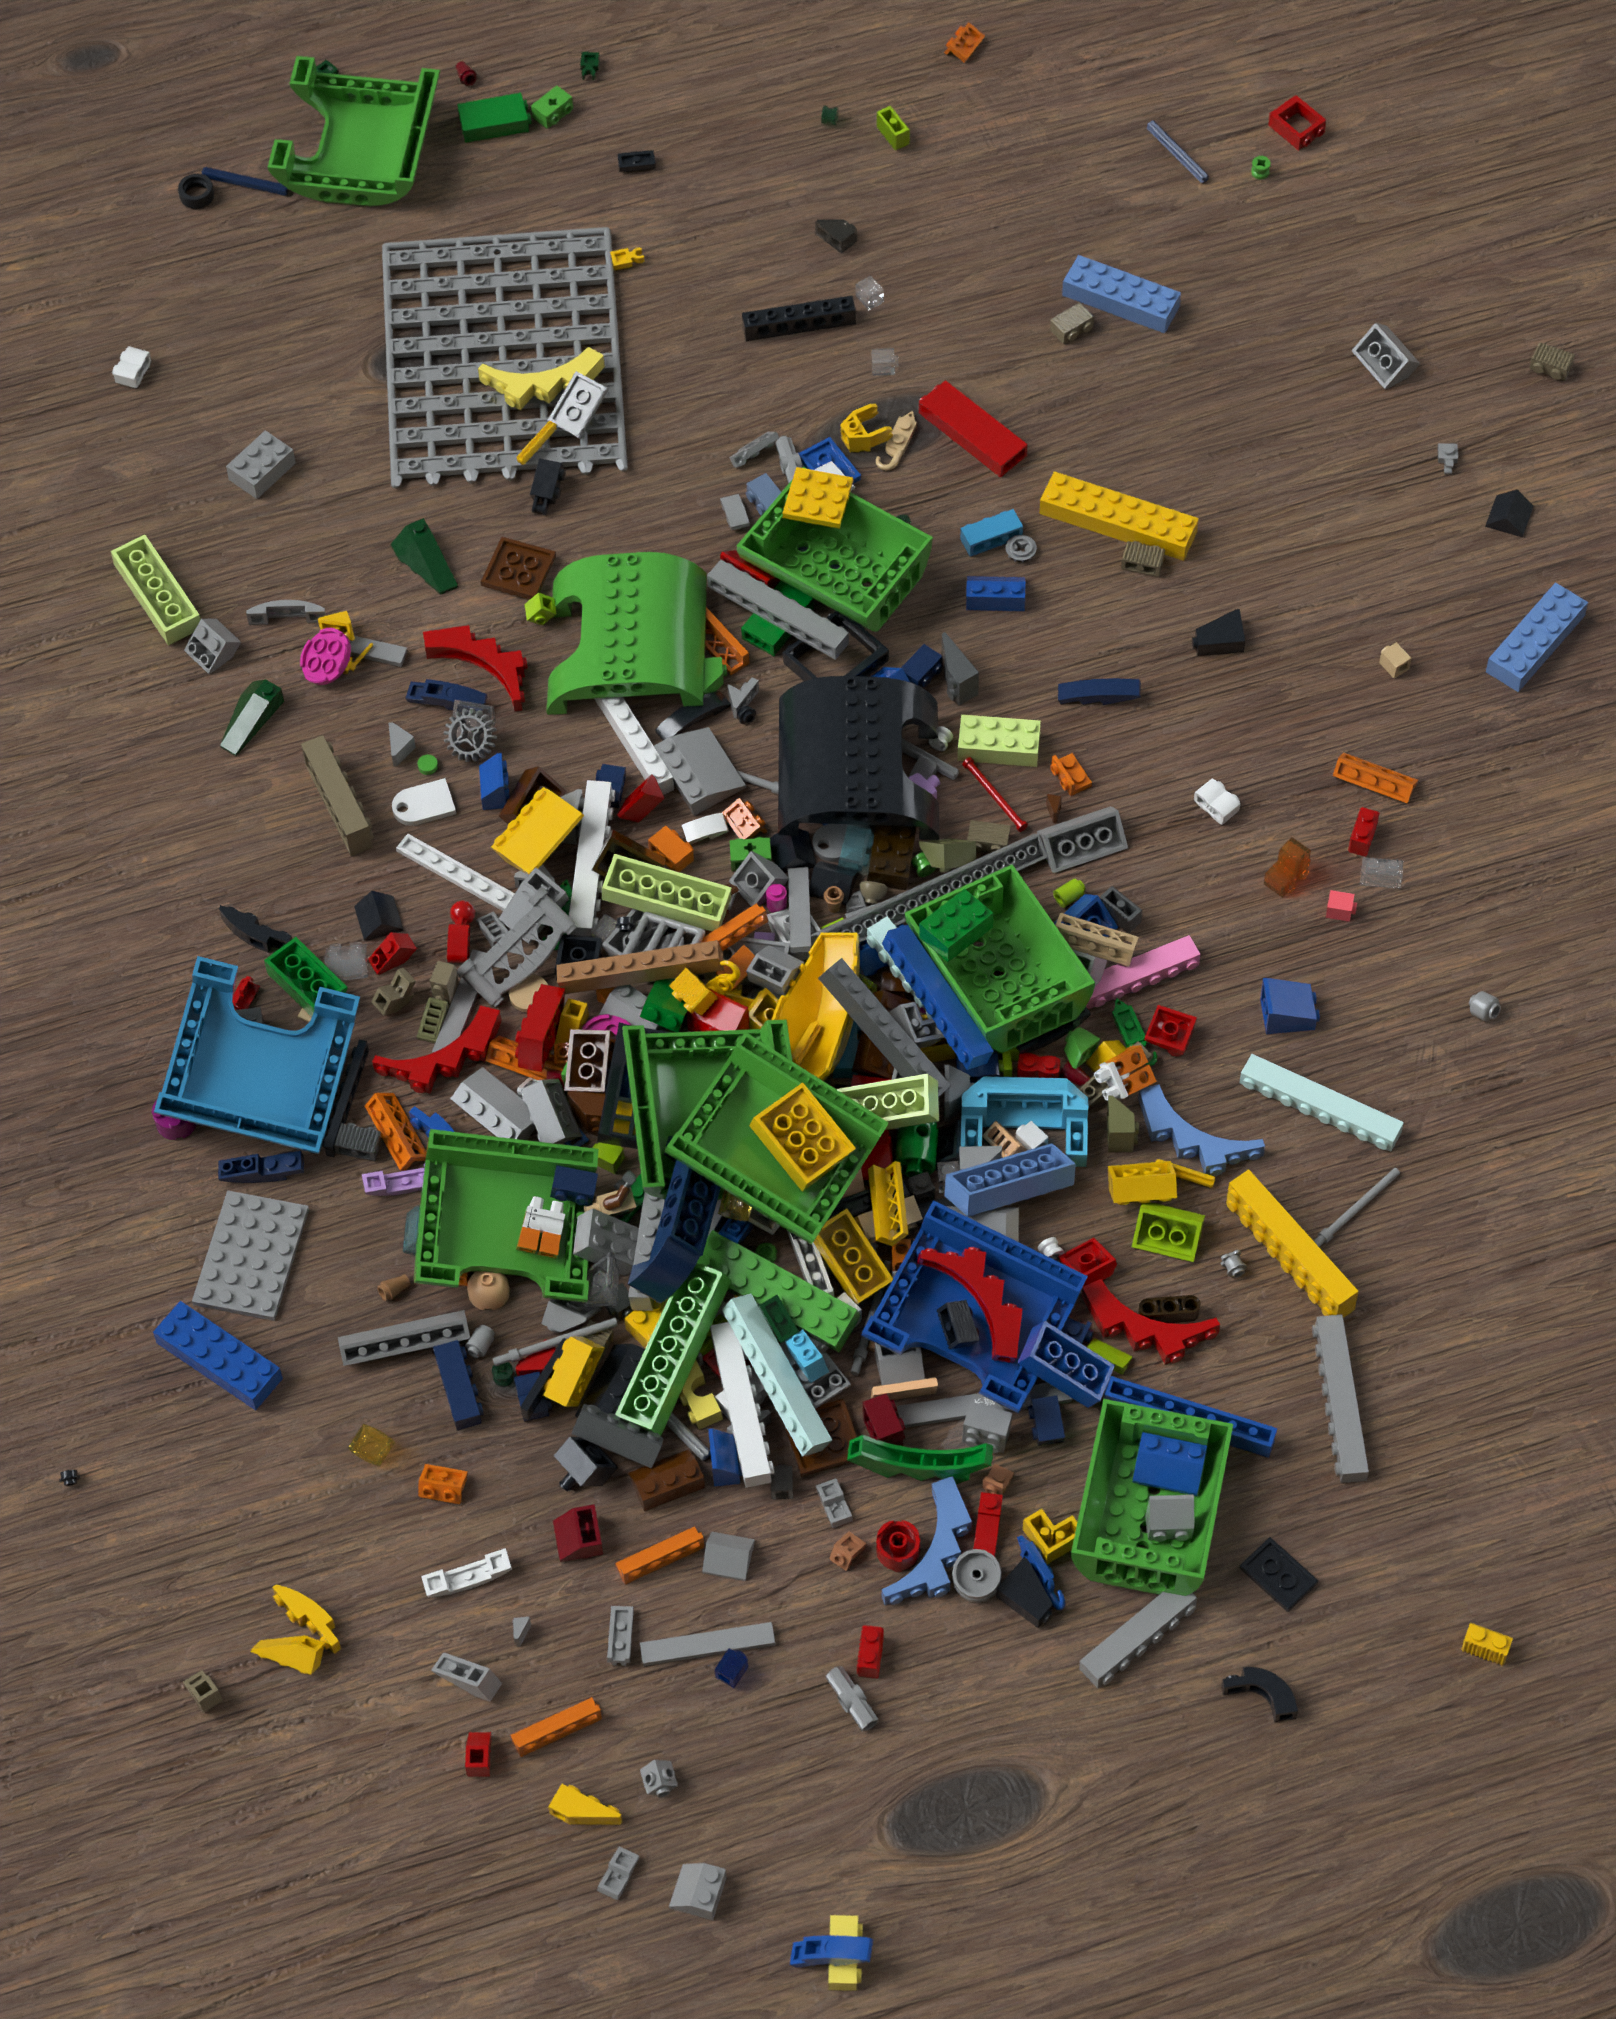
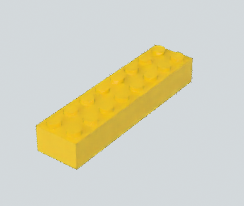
M1055 471L1040 499L1039 514L1124 542L1137 541L1142 543V545L1159 546L1161 549H1165V555L1182 561L1185 560L1198 530L1199 518Z
M1248 1169L1229 1182L1226 1201L1229 1210L1233 1213L1235 1212L1240 1217L1241 1223L1246 1228L1249 1227L1255 1239L1267 1247L1271 1257H1276L1282 1269L1293 1276L1296 1285L1308 1293L1309 1299L1314 1304H1318L1322 1309L1323 1315L1342 1314L1344 1318L1353 1312L1359 1291L1255 1175Z

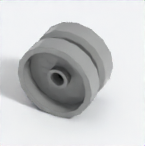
M980 1549L968 1550L957 1558L953 1566L954 1587L962 1598L969 1602L980 1603L988 1601L996 1595L1002 1578L999 1563L992 1554ZM973 1574H981V1576L979 1578H974Z

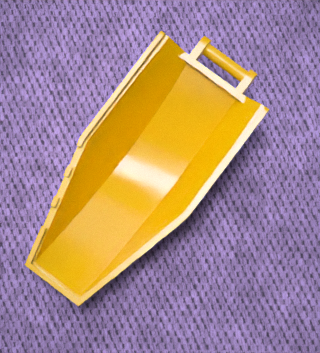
M820 933L808 952L810 957L805 965L801 963L798 968L800 973L795 981L791 979L789 982L790 989L785 996L781 995L772 1017V1020L787 1019L791 1054L811 1022L817 1021L821 1025L820 1032L799 1066L822 1081L834 1071L846 1049L854 1020L818 978L841 958L859 977L860 951L858 933Z

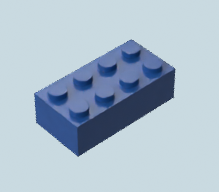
M1046 1321L1032 1328L1017 1363L1087 1408L1101 1401L1115 1366Z

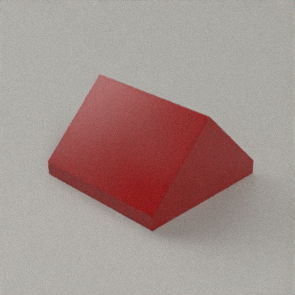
M653 774L625 799L617 813L619 818L639 823L665 799Z

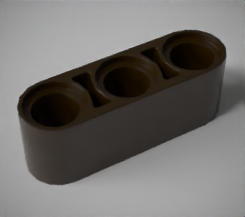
M1194 1295L1146 1298L1139 1303L1138 1314L1164 1323L1192 1322L1199 1317L1201 1302ZM1190 1306L1195 1308V1310H1188L1186 1307ZM1166 1308H1171V1309H1173L1174 1311H1172V1312H1167L1165 1309H1166ZM1144 1310H1151L1152 1313H1145Z

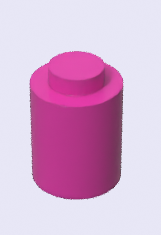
M781 884L770 885L766 890L768 910L772 913L785 910L787 908V892L785 887Z

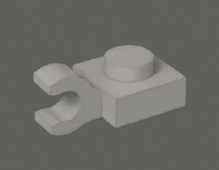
M1438 443V463H1444V474H1452L1453 463H1458L1457 444Z

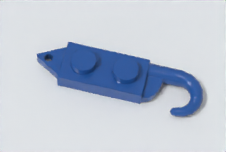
M1018 1536L1022 1559L1025 1557L1030 1562L1051 1600L1052 1606L1057 1610H1063L1066 1604L1064 1595L1061 1590H1058V1599L1054 1593L1053 1571L1050 1566L1046 1565L1040 1549L1036 1548L1033 1541L1029 1542L1024 1536Z

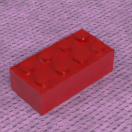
M541 984L538 992H534L533 1004H529L527 1018H523L521 1031H517L515 1042L518 1043L515 1058L518 1059L519 1068L542 1072L556 1040L560 1017L565 1006V988Z

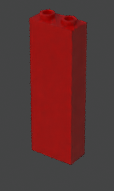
M946 380L940 385H936L928 395H924L920 399L919 414L1000 478L1027 456V443Z

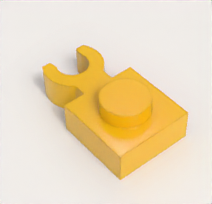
M628 248L610 252L614 270L633 267L632 262H644L642 248H635L632 252H629Z

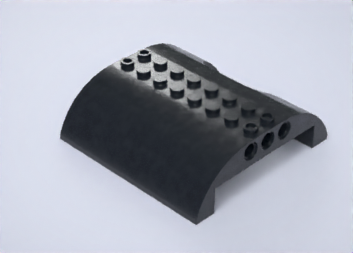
M860 676L819 677L801 682L783 693L779 698L778 835L798 836L799 823L914 826L919 827V840H939V803L930 792L918 786L906 776L902 767L901 740L902 729L910 724L918 725L919 739L938 738V703L935 698L922 687L904 680Z

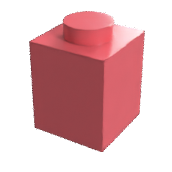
M1330 890L1326 918L1350 922L1351 914L1355 915L1357 902H1353L1355 894Z

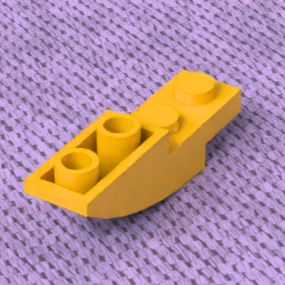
M280 1585L272 1587L275 1594L273 1596L274 1601L279 1607H285L287 1610L286 1615L292 1623L297 1622L300 1627L306 1624L313 1634L317 1633L320 1636L319 1641L325 1643L324 1648L326 1650L330 1649L333 1654L341 1649L339 1640L331 1632L335 1628L334 1621L323 1608L295 1590Z

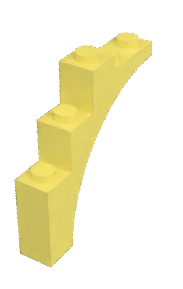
M587 347L579 356L564 365L543 372L525 374L497 370L482 363L478 368L479 380L484 385L493 387L499 393H504L505 402L509 406L521 410L533 396L550 404L562 389H566L576 371L594 380L605 367L604 355Z

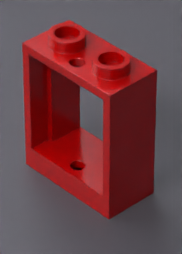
M1295 95L1269 113L1268 126L1299 151L1325 133L1326 119ZM1296 113H1299L1312 124L1302 133L1296 131L1286 122Z

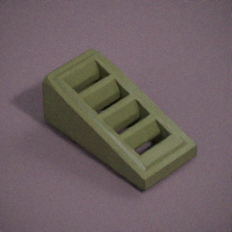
M432 997L428 998L417 1039L436 1043L449 1010L447 1001ZM430 1015L439 1016V1018L431 1017ZM427 1023L437 1024V1026L429 1025ZM425 1030L433 1031L434 1034L426 1033V1032H424V1031H425Z

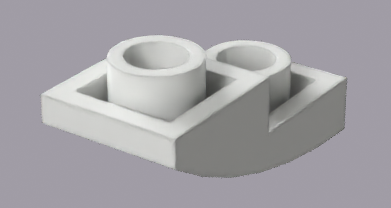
M723 813L705 816L682 825L686 840L690 845L707 837L713 839L729 832Z

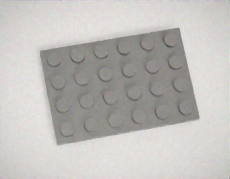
M227 1190L192 1304L275 1321L307 1219L309 1207L307 1205Z

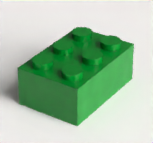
M963 889L919 923V938L944 960L949 962L993 928V912L970 892Z

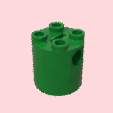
M936 1122L900 1127L899 1130H896L894 1162H900L901 1173L907 1177L920 1178L921 1176L930 1175L935 1171L938 1140Z

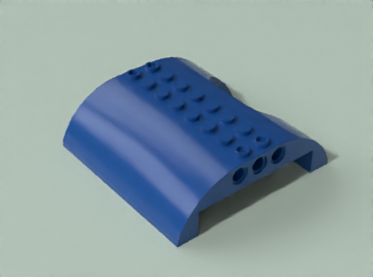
M933 1200L915 1240L873 1316H870L861 1336L899 1355H902L905 1350L912 1347H922L931 1350L975 1373L982 1383L980 1395L1019 1413L1038 1379V1376L1017 1364L1032 1328L1046 1321L1062 1331L1088 1276ZM969 1247H976L986 1252L983 1277L994 1275L999 1277L1000 1280H1004L1001 1305L1011 1303L1017 1305V1308H1023L1017 1359L1014 1363L992 1360L990 1329L977 1301L962 1284L951 1276L935 1268L917 1264L918 1255L921 1250L931 1248L937 1250L938 1253L955 1252L959 1256H961L964 1249ZM967 1300L968 1306L973 1312L972 1318L975 1327L979 1330L980 1341L970 1347L949 1349L937 1309L948 1302Z

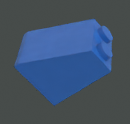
M1263 978L1260 1002L1266 1034L1315 1030L1316 1022L1320 1021L1319 1010H1315L1316 993L1312 992L1311 984Z

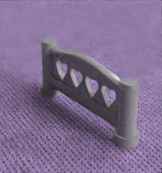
M543 887L539 888L528 900L533 908L476 964L471 959H468L457 969L458 977L460 979L464 978L495 1008L504 1000L502 997L503 993L525 981L543 965L563 934L566 933L569 936L577 928L575 922L547 895L548 892ZM536 923L553 928V933L547 935L545 941H541L538 938ZM521 938L535 940L539 943V947L533 949L531 955H526ZM506 952L522 955L524 962L518 964L517 969L512 970L509 967ZM492 966L507 969L510 972L509 977L504 978L503 983L497 984L494 979Z

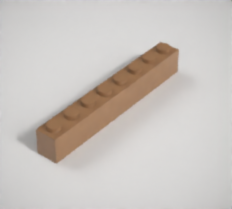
M718 940L560 964L557 965V984L560 988H565V994L675 978L685 968L694 974L724 970V965H720V962L723 961V951Z

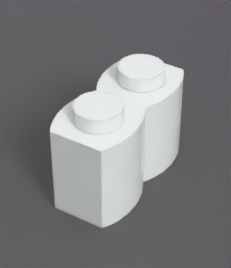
M128 347L123 351L120 356V362L114 366L112 371L115 382L137 388L150 366V352L133 347Z
M1210 779L1195 792L1194 801L1221 825L1240 809L1239 798L1235 794L1227 792L1225 786L1220 781Z

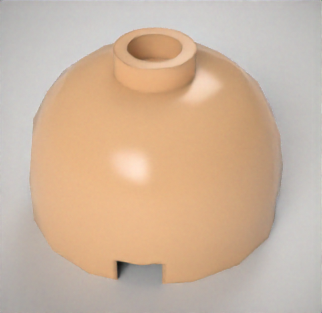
M476 1271L469 1278L467 1290L469 1300L473 1306L480 1310H496L502 1307L509 1299L510 1287L508 1279L504 1274Z

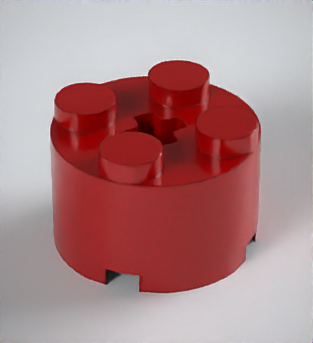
M892 1520L882 1525L876 1538V1554L882 1565L895 1572H902L917 1562L920 1556V1536L913 1524L904 1520Z

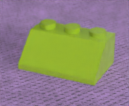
M1152 1202L1142 1203L1132 1247L1194 1262L1205 1215Z

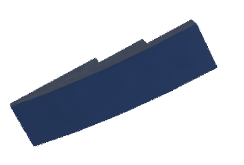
M1090 679L1058 684V701L1060 704L1080 701L1084 705L1101 701L1103 705L1141 698V681L1139 679Z

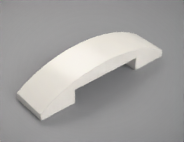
M505 1548L485 1555L483 1560L444 1572L442 1569L421 1577L427 1597H437L480 1586L512 1570Z

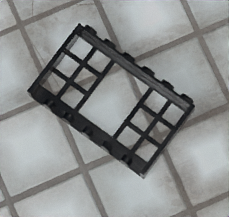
M619 1022L597 1142L638 1149L636 1136L632 1135L634 1128L633 1110L631 1117L616 1114L618 1101L632 1104L631 1098L619 1096L624 1067L627 1065L622 1027L632 1025ZM644 1028V1029H645V1034H651V1033H672V1032H666V1031H660V1030H655V1029ZM615 1119L630 1122L628 1134L613 1132Z

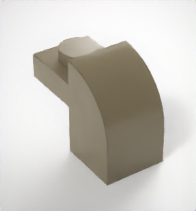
M404 968L397 969L391 984L378 987L371 1003L383 1016L397 1012L413 998L414 994L411 990L416 982L415 979Z
M203 1670L183 1682L202 1713L223 1702L219 1690L210 1677L205 1675Z

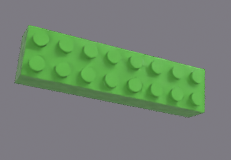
M714 1230L709 1234L704 1253L697 1261L698 1264L723 1272L732 1280L727 1290L728 1292L738 1297L752 1294L757 1305L778 1294L799 1331L804 1330L808 1336L838 1353L861 1317L858 1310L727 1239Z
M696 1263L687 1279L668 1298L615 1414L620 1417V1420L627 1423H635L641 1429L658 1433L661 1437L732 1281L723 1272Z

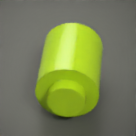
M1074 878L1054 890L1053 895L1056 902L1062 908H1065L1080 899L1085 894L1084 891L1086 889L1082 881Z

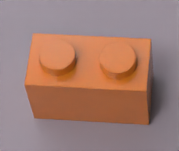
M664 826L648 839L649 849L666 858L665 865L672 871L680 872L694 861L693 847L688 842L680 839L679 834L675 830H670L667 826Z

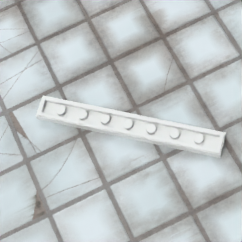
M407 834L396 847L398 853L502 911L505 910L515 894L410 834Z

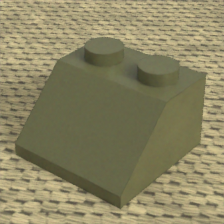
M954 838L919 841V846L930 865L940 868L941 872H950L952 868L957 869L976 860V841Z
M1108 1095V1152H1133L1134 1144H1138L1139 1123L1135 1122L1132 1111L1113 1095Z

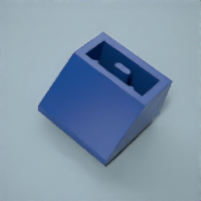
M497 753L479 766L483 810L502 809L506 804V800L510 797L507 761L502 760V753Z

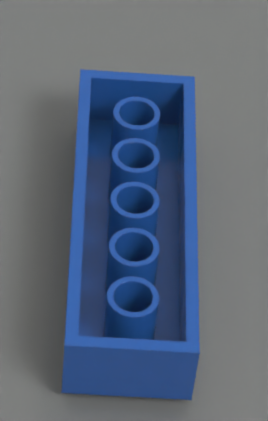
M179 1301L153 1331L158 1345L255 1411L283 1379L281 1370L277 1365L182 1301Z

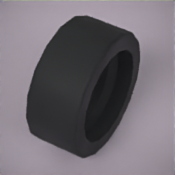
M190 174L185 176L178 184L180 200L188 208H204L214 198L213 184L206 175ZM195 186L207 189L206 192L199 196H189L186 194L187 190Z

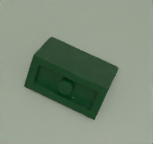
M778 1294L757 1305L778 1343L799 1332Z

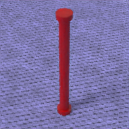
M971 757L964 760L962 766L968 769L1016 825L1018 832L1024 831L1028 827L1027 822L1021 820L976 767Z

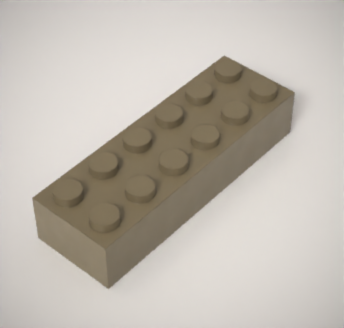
M322 735L302 743L305 765L350 856L373 848L372 839H374V835L371 830V822L368 817H364L363 806L361 802L356 801V792L353 786L349 787L348 776L345 771H341L340 760L338 756L334 757V749L331 742H326Z

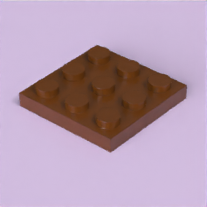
M501 537L482 577L481 586L531 599L540 593L556 558V551Z
M844 1399L820 1405L815 1409L832 1439L820 1452L802 1457L782 1421L801 1477L851 1463L847 1460L849 1441L857 1438Z

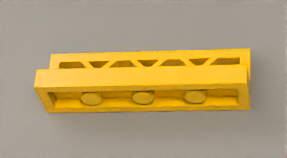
M897 1161L885 1169L875 1165L868 1168L876 1241L890 1246H894L908 1235L901 1165ZM894 1172L893 1178L891 1180L890 1174ZM897 1206H898V1211H897V1214H896V1216H895L894 1213H895V1210H896V1208H897ZM900 1224V1232L897 1233L896 1231Z

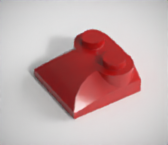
M1157 1005L1144 1040L1166 1049L1172 1056L1184 1055L1192 1037L1197 1017Z
M1095 1238L1058 1256L1062 1264L1088 1276L1084 1286L1099 1279L1104 1280L1110 1277L1117 1267L1116 1259Z

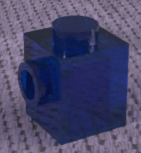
M729 1648L714 1669L715 1678L735 1688L748 1669L747 1656L739 1650L734 1651Z

